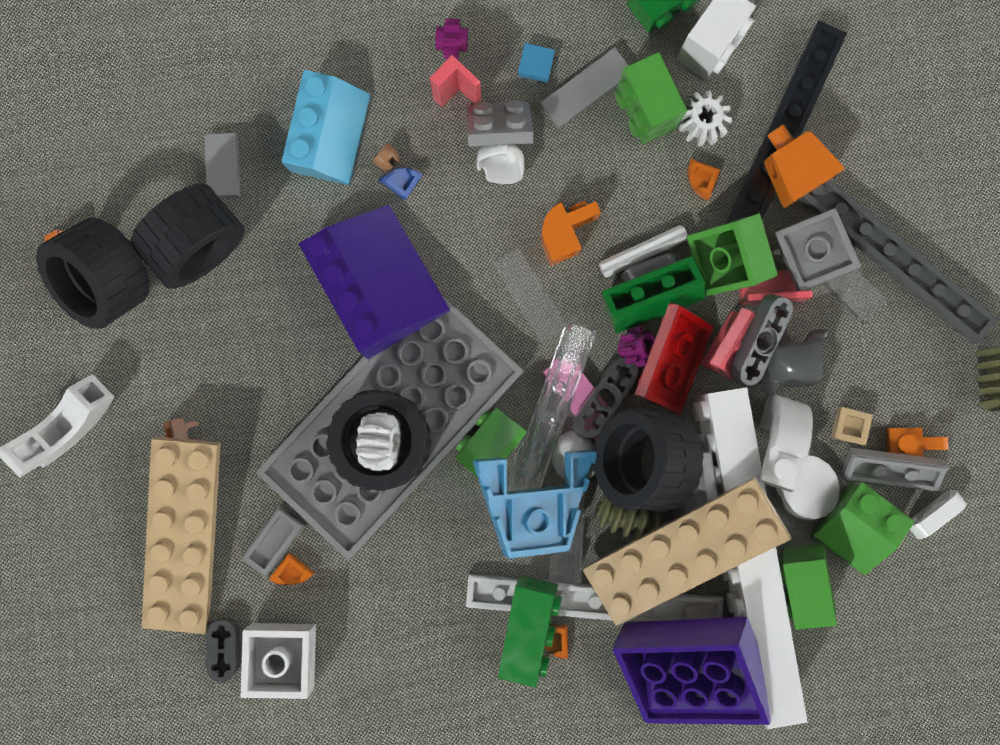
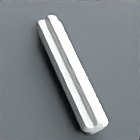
M682 225L676 226L602 260L599 263L600 270L604 277H610L686 242L687 232Z

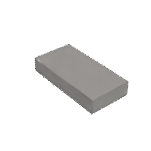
M236 133L204 134L206 185H209L219 198L241 197L239 136Z
M279 506L240 559L265 578L268 577L306 524L282 506Z

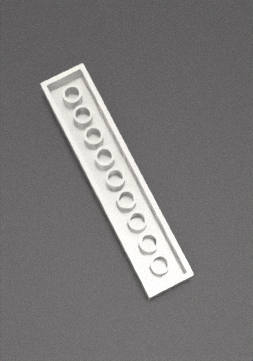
M747 387L695 396L696 402L692 403L693 416L696 422H700L702 434H698L701 441V449L703 452H711L718 496L753 477H756L757 481H759L762 467ZM759 482L760 486L766 494L765 484ZM775 547L722 573L723 580H728L730 593H726V603L729 612L734 613V617H748L758 642L771 715L770 725H764L767 729L807 723L780 566Z

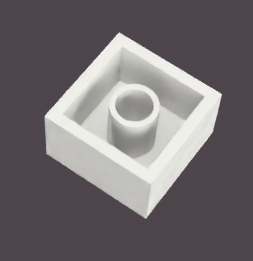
M712 0L688 34L676 60L705 80L709 78L712 72L719 74L730 55L738 47L755 21L750 16L756 5L748 0Z
M251 623L243 630L241 698L308 699L314 690L316 624Z

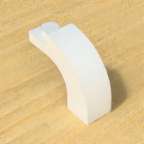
M93 374L66 389L58 406L41 423L1 446L0 458L19 478L38 466L46 467L73 447L96 425L109 408L115 396Z
M773 394L766 399L759 428L769 430V441L758 482L793 492L796 489L803 458L808 457L813 428L812 411L807 404Z

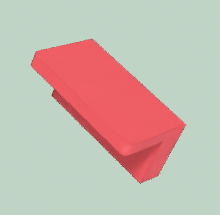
M453 55L429 78L433 99L441 107L459 90L474 104L481 102V82Z
M777 270L778 276L755 286L739 289L740 305L760 304L767 295L776 294L788 298L792 303L803 302L813 298L812 291L805 290L797 292L789 271Z
M742 308L739 313L735 311L730 312L701 361L705 368L733 380L731 364L755 313L745 308Z

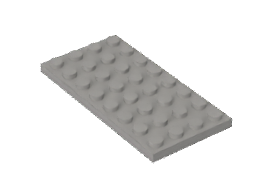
M446 298L444 300L450 308V312L369 360L363 357L255 472L348 561L353 558L476 425L485 411L487 412L524 373L521 367ZM376 389L394 392L416 404L417 408L426 417V422L431 430L430 439L432 440L428 454L429 458L424 463L420 473L415 475L408 483L385 491H367L361 489V487L349 484L344 477H341L336 472L335 466L330 462L329 451L326 448L327 429L335 411H338L341 404L354 397L355 394ZM377 409L367 412L356 421L350 435L352 454L358 462V455L355 452L357 442L355 440L358 437L357 429L361 426L363 417H366L368 414H376V412L394 415L400 422L402 444L400 446L401 454L397 457L396 465L390 469L392 470L399 466L409 453L411 446L409 428L398 414L390 410ZM383 469L382 471H377V470H371V471L385 472V471H389V470H384V469Z

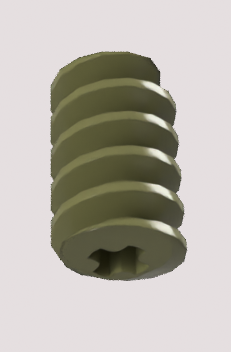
M1000 346L987 347L975 352L976 357L986 360L976 364V369L986 372V374L976 377V381L987 385L977 390L978 395L987 397L986 400L978 402L977 406L988 410V412L1000 411Z
M604 492L592 517V520L596 516L600 517L599 528H603L607 522H611V533L613 534L622 527V538L624 539L632 532L635 533V539L662 526L665 517L661 518V511L652 510L649 513V510H626L619 508L613 502L608 501L604 496Z

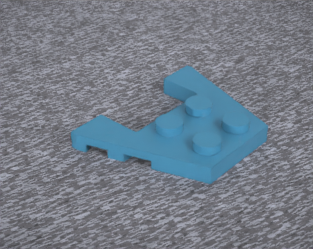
M590 449L565 452L564 486L507 491V459L497 457L473 460V465L505 557L512 559L570 550L581 510H578L583 492L587 491L590 479H587L591 463L595 464L597 451Z

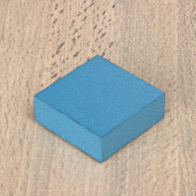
M525 43L518 76L548 83L555 50Z

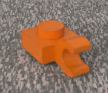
M886 428L887 452L923 457V450H949L948 437H923L922 428Z

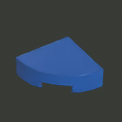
M399 167L387 171L378 181L401 199L406 200L423 174L414 169Z

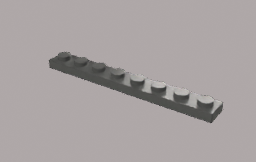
M831 179L799 199L817 215L836 208L850 242L972 344L980 343L999 320Z

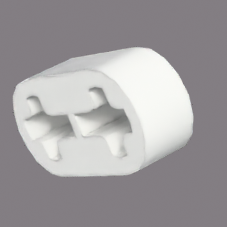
M957 490L948 491L911 518L914 524L910 531L917 539L926 538L964 510L967 503Z

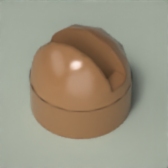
M387 143L372 162L383 171H389L394 169L389 162L392 160L399 164L400 156L397 150Z

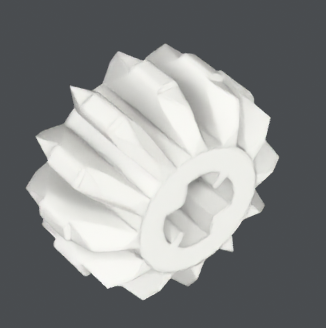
M710 90L706 91L704 97L696 92L691 97L692 101L684 100L687 112L681 120L683 123L680 124L679 131H689L686 137L687 142L696 137L698 146H703L706 140L713 145L718 141V137L723 138L728 132L726 127L732 123V118L726 114L731 108L730 105H720L723 95L718 96L714 100ZM703 114V118L707 116L710 119V121L708 123H705L706 119H704V121H701L699 116Z
M378 412L363 417L361 426L357 429L358 437L355 440L357 442L355 452L358 455L359 464L363 465L364 468H371V470H390L392 466L396 465L397 457L401 454L402 431L399 420L394 415Z

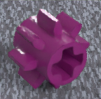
M445 18L444 26L436 27L435 49L443 51L444 59H448L453 55L459 60L460 52L468 51V28L461 27L460 19Z
M641 326L628 328V334L620 336L621 339L618 343L619 355L621 358H626L625 364L635 363L637 367L645 366L656 337L651 334L650 330L642 331Z

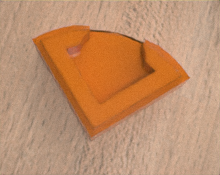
M690 159L687 168L689 183L697 195L708 201L720 169Z
M290 552L269 577V580L279 585H295L309 579L315 571Z
M567 624L550 625L556 627L552 647L546 646V650L556 657L568 659Z

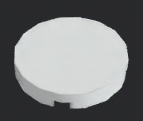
M808 455V457L803 458L795 491L789 492L779 488L776 489L778 496H781L782 501L785 503L782 505L789 513L800 519L813 520L825 517L834 510L839 500L840 486L835 472L828 463L819 457Z

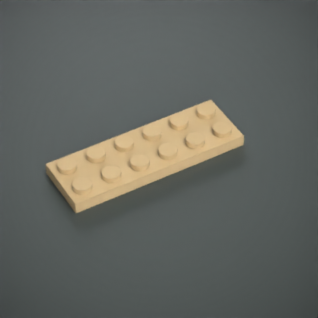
M158 436L151 439L141 628L206 634L210 626L220 442Z
M753 477L589 563L582 570L617 626L789 541L791 535L756 477Z

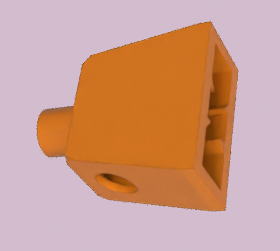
M783 124L767 135L777 151L764 161V165L784 208L845 169L836 157L810 131L793 139Z

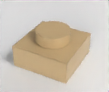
M838 407L831 438L866 446L873 415L845 407Z

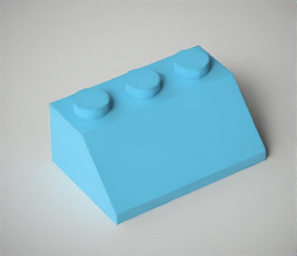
M303 70L282 157V164L292 173L350 185L371 95L335 76Z

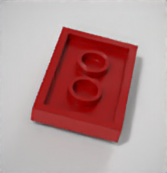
M669 303L666 313L662 318L655 342L651 347L644 371L639 379L635 395L672 413L681 415L714 326L682 306Z

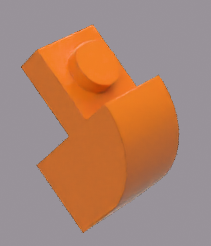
M586 201L579 202L569 208V213H566L561 202L548 212L542 226L541 243L550 266L580 254L582 248L574 229L598 220L601 211L596 201L587 204Z

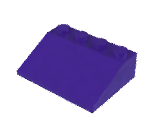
M389 205L325 227L299 243L301 250L355 347L368 360L451 311Z
M748 617L624 622L612 650L645 723L770 725L771 715L758 642Z

